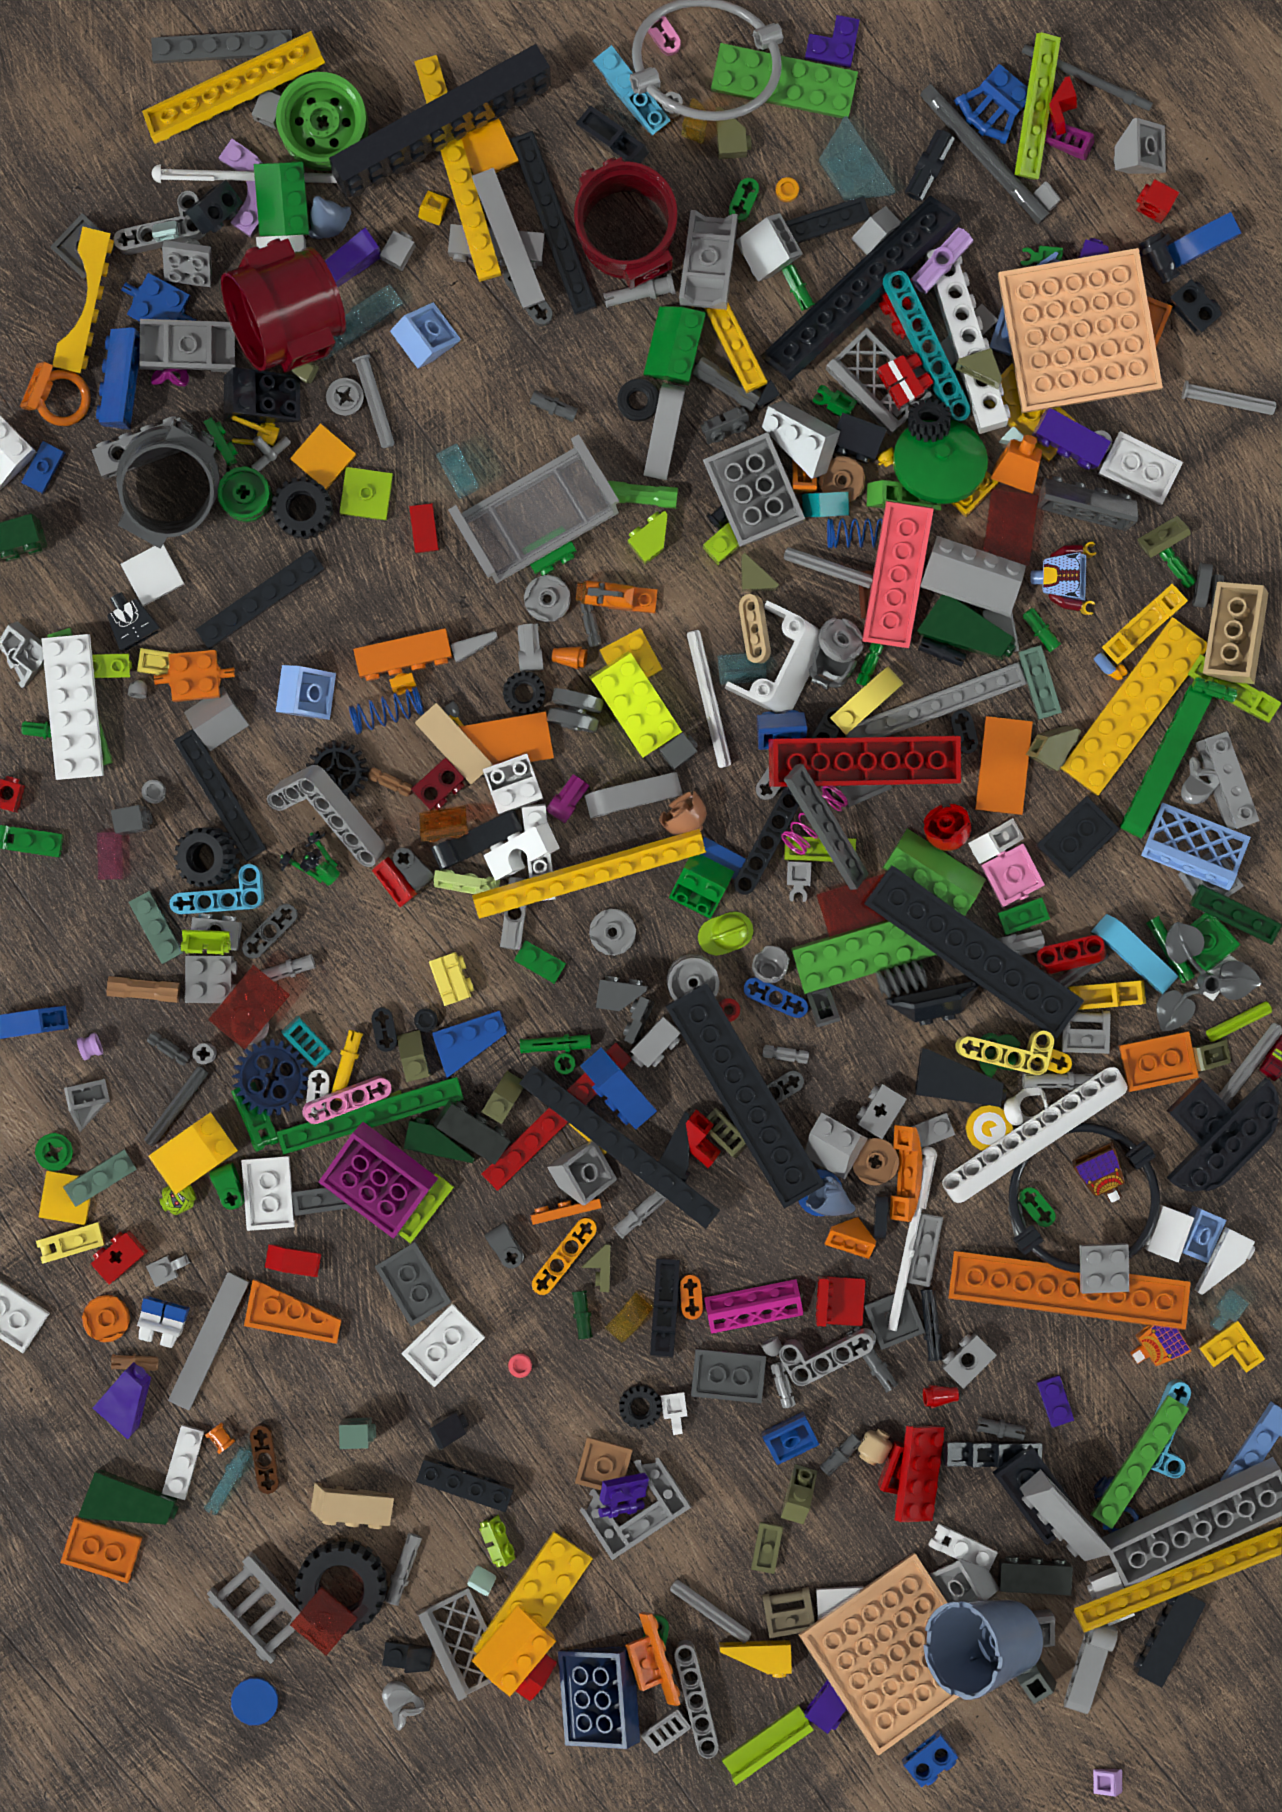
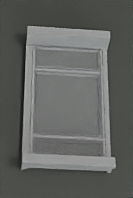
M579 434L571 438L574 446L573 449L462 513L456 505L448 509L488 578L492 576L496 584L619 513L616 507L619 499Z

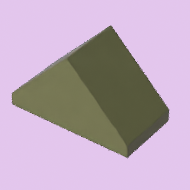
M991 348L959 358L956 370L999 389L1002 377Z
M746 553L741 556L742 592L775 591L778 588L779 584Z
M1227 1040L1192 1046L1198 1071H1205L1231 1063Z

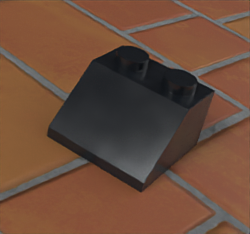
M842 412L836 428L840 431L834 452L844 456L849 453L856 456L855 459L865 464H868L869 461L874 463L887 429Z

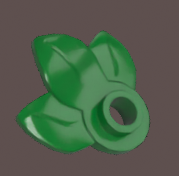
M987 1033L980 1038L1015 1048L1020 1046V1042L1009 1034L997 1036L993 1033ZM986 1048L985 1056L987 1059L993 1058L996 1054L995 1048ZM1013 1052L1008 1055V1062L1011 1065L1016 1064ZM979 1061L982 1071L989 1077L996 1073L997 1068L1014 1070Z

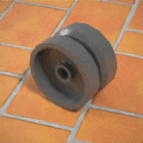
M554 688L552 701L565 708H550L547 721L575 731L596 733L599 720L596 717L587 715L586 712L601 713L604 700L575 691Z

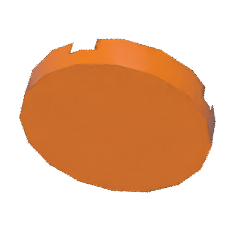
M98 1296L85 1307L82 1316L83 1327L87 1334L95 1340L112 1342L120 1338L128 1329L130 1323L129 1309L125 1302L116 1296Z

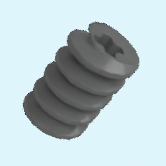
M915 960L912 961L911 968L904 963L902 971L898 966H894L893 974L888 968L884 970V976L879 971L875 972L882 997L883 993H885L889 999L893 990L900 996L901 988L906 993H909L910 985L916 991L919 988L920 982L925 988L928 985L921 960L920 966Z

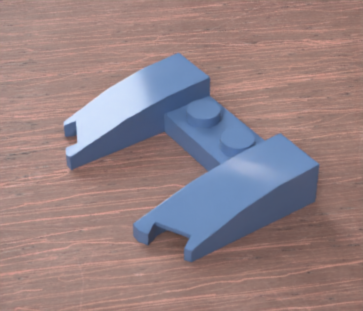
M1272 1401L1269 1403L1222 1476L1221 1481L1263 1462L1278 1437H1282V1408Z

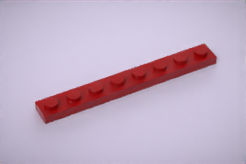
M614 1043L606 1051L621 1070L632 1060L617 1043ZM586 1072L567 1090L585 1105L597 1094L592 1088L595 1083ZM548 1108L502 1153L496 1164H491L481 1175L498 1191L568 1122L551 1108Z

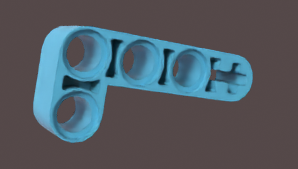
M244 865L239 870V889L177 893L170 899V908L177 914L257 909L264 902L262 871L256 865ZM250 868L256 871V878L251 882L245 879V872ZM250 892H255L258 895V901L254 905L248 904L246 900ZM230 893L234 896L235 901L232 906L227 907L223 903V898L226 894ZM205 895L211 899V904L206 909L200 906V899ZM182 897L183 901H193L194 905L183 906L182 910L181 907L177 906V902H180Z
M1106 914L1092 929L1091 933L1093 935L1100 936L1105 945L1112 948L1159 993L1164 994L1178 978V975L1116 918Z
M1171 1380L1165 1388L1156 1412L1167 1395L1187 1406L1191 1396L1189 1386L1182 1380ZM1181 1388L1183 1390V1393L1176 1394L1174 1393V1389ZM1174 1432L1151 1469L1171 1478H1179L1184 1474L1186 1467L1179 1456L1168 1451L1175 1435ZM1173 1460L1178 1461L1177 1469L1168 1471L1169 1462Z

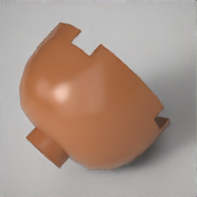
M693 791V795L690 792H686L669 804V807L672 809L667 814L663 811L659 818L662 826L669 833L676 836L696 829L701 831L707 812L704 802Z

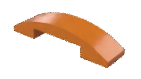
M895 1125L893 1149H899L897 1195L891 1196L890 1219L911 1222L917 1208L922 1183L921 1143L916 1127Z

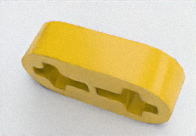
M1053 1049L1047 1069L1059 1074L1068 1072L1072 1066L1071 1058L1067 1054ZM1061 1056H1063L1064 1062L1067 1063L1066 1067H1061L1060 1070H1058V1065L1051 1062V1059L1055 1058L1060 1060ZM1035 1058L1032 1059L1031 1063L1041 1067L1040 1059L1038 1061H1035Z

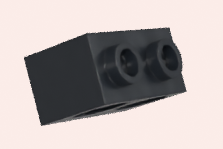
M224 180L212 187L185 212L202 235L210 230L215 233L224 226L223 220L226 219L228 221L238 213L237 208L243 202L228 181Z
M1191 279L1173 294L1167 303L1173 306L1172 309L1198 337L1222 313L1220 312L1221 307L1213 299L1210 300L1205 295L1204 287L1199 282H1194ZM1183 293L1192 294L1194 302H1186L1183 298ZM1199 311H1206L1209 314V320H1202L1199 317Z

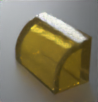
M691 99L690 108L706 111L698 100ZM685 116L682 123L681 136L704 144L707 121Z

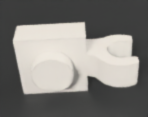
M684 1392L661 1395L664 1419L671 1418L673 1435L683 1434L680 1417L687 1416Z

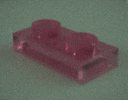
M115 832L97 833L98 880L123 879L122 835L115 834Z

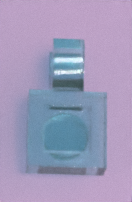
M1228 1289L1215 1306L1220 1313L1213 1318L1209 1325L1221 1331L1229 1319L1236 1322L1249 1303L1233 1290Z

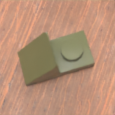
M605 1243L582 1265V1268H600V1272H596L595 1286H600V1292L610 1291L611 1243Z

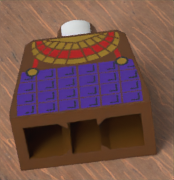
M1113 1142L1072 1160L1075 1171L1094 1196L1105 1193L1109 1202H1115L1122 1197L1118 1186L1123 1185L1125 1180Z

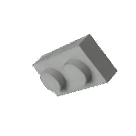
M947 1113L910 1126L916 1127L921 1148L955 1135Z

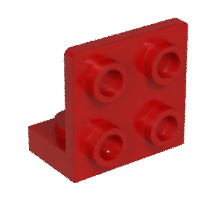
M818 1276L816 1325L826 1327V1324L862 1326L865 1280L862 1278Z

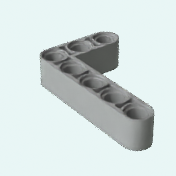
M311 765L281 780L267 796L269 806L277 811H282L307 799L358 862L366 867H372L385 851V844L326 771L318 765Z

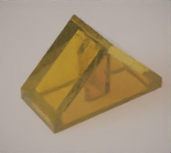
M635 1292L605 1326V1329L623 1343L640 1326L653 1307Z

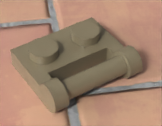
M809 1587L802 1588L801 1591L784 1594L762 1595L769 1638L801 1633L815 1623ZM804 1600L805 1606L772 1612L771 1605Z

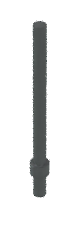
M1025 44L1022 53L1033 57L1034 47ZM1057 59L1056 69L1117 96L1130 106L1134 104L1147 111L1150 110L1153 102L1136 95L1137 92L1131 89L1127 91Z

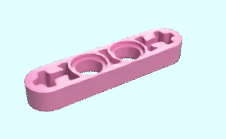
M382 1076L370 1078L306 1103L302 1110L303 1116L311 1124L324 1122L386 1098L391 1093V1084ZM379 1082L385 1085L382 1088L383 1092L379 1093L377 1090H374L370 1092L372 1094V1097L369 1096V1092L366 1089V1086H368L370 1090H373L378 1087L377 1083ZM356 1090L364 1092V1097L359 1102L352 1100V1094ZM334 1098L342 1100V1106L338 1110L330 1108V1102ZM322 1103L325 1104V1108L328 1111L327 1114L324 1110L317 1112V1117L315 1118L308 1115L312 1112L311 1108L313 1107L317 1110L323 1109Z

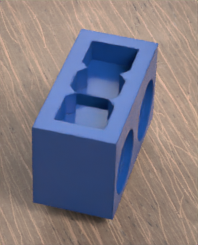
M938 1730L905 1756L902 1762L922 1788L925 1784L929 1786L938 1778L937 1775L944 1769L945 1771L951 1769L956 1764L958 1756ZM940 1748L947 1750L946 1755L942 1758L934 1756L936 1750ZM921 1763L928 1765V1769L923 1773L916 1771L917 1766Z

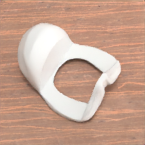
M1024 1088L1018 1094L1005 1101L1004 1113L1010 1124L1021 1125L1034 1117H1027L1021 1111V1101L1027 1096L1041 1095L1045 1109L1049 1107L1042 1088Z

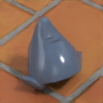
M316 196L313 198V206L310 209L309 222L311 228L308 235L316 239L330 238L338 235L349 221L351 215L350 207H341L334 201Z
M831 1176L823 1178L825 1186L809 1194L808 1200H806L807 1207L825 1216L851 1214L856 1209L840 1183Z

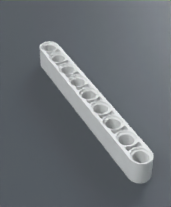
M1115 1067L1104 1069L944 1177L942 1185L950 1198L956 1203L966 1201L1123 1096L1128 1086L1120 1071Z

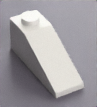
M1225 1227L1194 1290L1203 1295L1244 1264L1246 1259L1249 1260L1255 1251L1253 1246L1255 1241Z

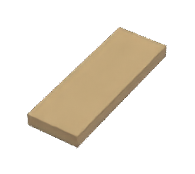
M437 703L415 722L470 784L474 783L484 773L483 769L493 765Z

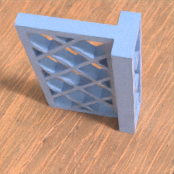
M1162 802L1141 856L1230 891L1251 837ZM1166 811L1173 814L1176 821L1166 825L1162 818L1163 812ZM1191 821L1196 824L1198 830L1188 833L1183 823ZM1179 825L1183 836L1173 839L1169 828ZM1214 830L1218 832L1221 839L1210 842L1205 832ZM1164 831L1169 841L1161 843L1153 840L1156 833ZM1201 834L1206 844L1195 848L1191 837ZM1186 839L1191 850L1183 852L1178 849L1176 843ZM1237 839L1242 841V847L1232 851L1228 840ZM1223 843L1228 853L1217 856L1213 846ZM1208 848L1213 859L1206 861L1201 859L1198 852ZM1230 857L1234 864L1233 870L1224 868L1220 860Z

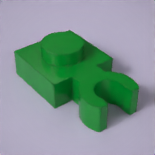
M1039 246V253L1031 248H1023L1022 251L1029 252L1031 258L1029 261H1021V264L1025 266L1032 265L1034 262L1039 264L1054 252H1058L1056 259L1062 261L1063 248Z

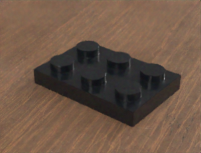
M1085 796L1036 846L1070 879L1120 829L1088 796Z

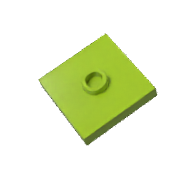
M346 467L340 514L387 521L393 473Z

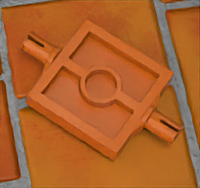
M216 650L168 654V674L154 675L155 685L169 683L173 702L220 698L219 686L221 678L235 677L234 667L220 669Z

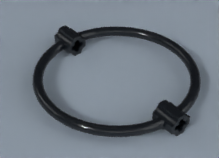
M1081 1123L1066 1134L1089 1132L1109 1137L1126 1147L1129 1152L1124 1156L1129 1164L1136 1171L1142 1167L1146 1174L1151 1197L1150 1211L1142 1233L1133 1245L1129 1247L1130 1260L1147 1243L1158 1220L1160 1190L1155 1171L1150 1163L1156 1155L1144 1140L1136 1145L1131 1139L1112 1128L1094 1123ZM1028 1158L1014 1168L1009 1185L1010 1213L1019 1234L1012 1240L1024 1255L1032 1251L1040 1259L1056 1268L1080 1273V1264L1067 1262L1045 1251L1039 1246L1044 1241L1040 1233L1032 1225L1026 1229L1018 1204V1189L1022 1173L1030 1160Z

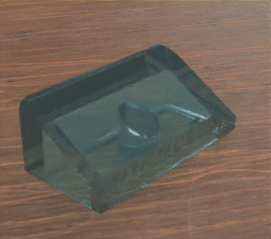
M746 654L718 656L719 681L721 685L727 684V682L736 684L767 679L766 663H753L747 658Z

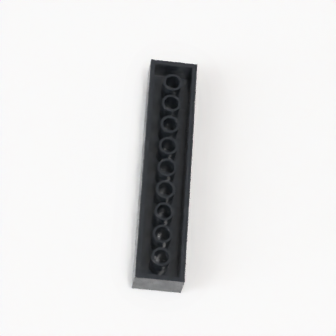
M534 44L331 156L329 160L332 174L347 199L351 196L357 197L361 195L367 187L381 184L385 177L393 173L398 174L402 172L407 165L413 162L418 163L422 161L427 154L434 150L436 152L446 147L447 143L454 139H462L467 135L468 131L474 128H482L488 123V120L505 115L508 109L515 105L521 106L525 104L533 95L545 93L551 86V72L548 62L537 44Z

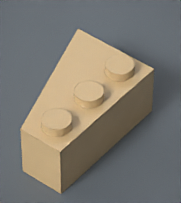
M315 1483L311 1511L326 1525H336V1522H344L349 1527H359V1524H368L369 1528L382 1529V1526H390L394 1498L389 1493L363 1489L358 1491L344 1490L342 1486H336V1489L323 1488L322 1483Z

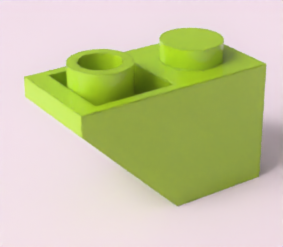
M657 511L647 519L649 523L641 529L638 526L629 534L631 538L628 539V544L645 565L664 550L667 513L665 511L661 514Z

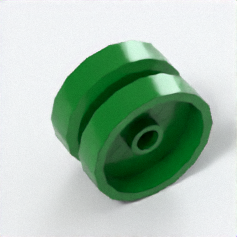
M237 467L230 470L220 480L217 490L221 506L227 514L237 521L245 523L255 522L264 517L272 505V488L265 477L253 468ZM249 492L250 495H246V499H243V493Z

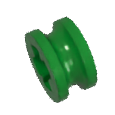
M561 1053L554 1062L556 1070L561 1074L572 1072L576 1065L574 1057L568 1053ZM564 1057H568L570 1059L569 1063L572 1065L571 1068L567 1069L566 1067V1070H562L560 1068L561 1064L558 1062L559 1059L563 1058L564 1060Z

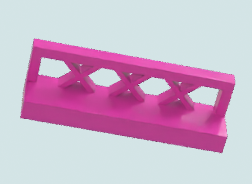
M796 1279L704 1298L711 1334L803 1315ZM797 1304V1308L784 1309L787 1305ZM767 1309L773 1310V1311H772L771 1313H769V1314H762V1313H761L763 1310H767ZM742 1314L749 1315L747 1318L744 1319L738 1318ZM722 1318L726 1319L724 1323L714 1324L713 1321Z

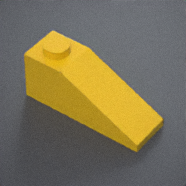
M790 1640L747 1641L746 1643L719 1642L721 1653L766 1674H772L775 1678L786 1677L787 1674H792Z

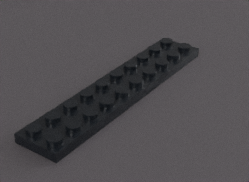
M930 195L760 355L764 362L791 381L885 292L883 286L884 276L892 271L907 272L961 221L958 213ZM895 275L892 278V285L899 279L898 276Z
M892 864L864 902L869 908L1040 1028L1051 1033L1056 1039L1084 1002L1081 997Z
M707 982L665 1005L783 1208H787L825 1186Z

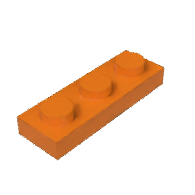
M600 1197L594 1198L586 1205H581L579 1202L572 1204L571 1200L557 1203V1208L549 1209L548 1206L535 1208V1213L531 1214V1220L534 1225L602 1208Z

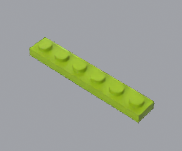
M1042 32L1036 33L1015 175L1032 180L1039 179L1050 111L1049 103L1052 98L1061 40L1060 37Z

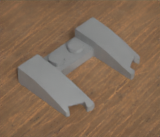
M659 1457L655 1458L656 1463L642 1464L641 1460L633 1462L640 1473H645L648 1476V1486L658 1501L620 1526L615 1517L609 1518L607 1516L601 1518L599 1516V1508L606 1507V1505H603L599 1500L600 1495L596 1489H592L589 1495L593 1496V1499L587 1510L583 1507L580 1509L612 1560L692 1508Z

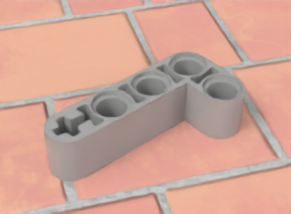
M184 191L179 195L177 199L179 217L117 231L114 235L115 246L125 255L162 248L164 241L156 242L153 238L151 241L145 242L143 237L146 233L152 232L154 224L169 221L177 222L179 232L177 239L169 241L186 243L188 239L199 240L203 238L205 234L202 235L199 229L195 232L189 231V226L193 221L185 212L188 209L184 208V203L189 199L197 202L199 200L197 195L191 191ZM125 238L129 239L127 246L122 244Z
M662 383L644 476L667 480L686 387Z
M674 772L598 790L585 795L590 818H596L616 811L683 795L678 774Z
M863 1328L808 1356L803 1345L798 1340L790 1339L782 1346L779 1357L791 1380L798 1386H805L868 1354L876 1343V1335L872 1330ZM861 1338H863L864 1340H869L867 1345L864 1342L859 1344L857 1348H855V1345H857L860 1342ZM786 1348L795 1349L797 1356H789L786 1353ZM838 1348H847L850 1355L846 1357L840 1355ZM818 1358L827 1359L829 1366H820L817 1361ZM797 1369H805L808 1372V1377L799 1376Z
M1105 1624L1085 1632L1065 1695L1064 1707L1085 1714L1089 1713L1108 1651L1112 1652L1116 1645L1118 1631L1114 1626Z

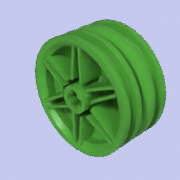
M313 72L297 78L284 90L277 105L276 124L283 144L289 154L296 161H302L303 166L318 171H331L329 160L331 156L368 137L369 121L359 92L349 81L336 74ZM309 98H315L316 103L308 105L307 100ZM333 98H337L340 103L337 106H333L330 101ZM299 117L304 120L301 126L295 124V120ZM349 119L351 121V125L349 127H344L342 125V122ZM327 120L328 127L323 126L321 129L319 122L322 121L324 123ZM333 138L339 141V145L335 148L330 146V140ZM314 139L315 145L308 147L306 142Z

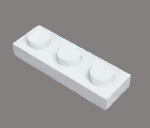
M184 1424L181 1425L162 1494L183 1500L186 1499L205 1430Z

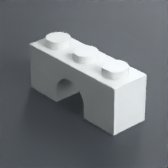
M537 822L532 823L524 828L526 832L512 834L507 837L508 842L505 844L502 841L490 847L491 851L483 856L495 881L507 878L525 868L521 859L522 850L531 862L560 849L548 823L538 825Z

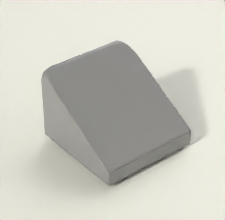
M1044 182L1032 194L1048 212L1056 207L1060 201V197L1048 182Z

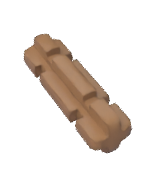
M371 768L368 774L370 780L378 781L379 784L395 792L399 791L400 794L406 797L411 794L412 785L406 782L402 783V780L385 772L381 773V770Z

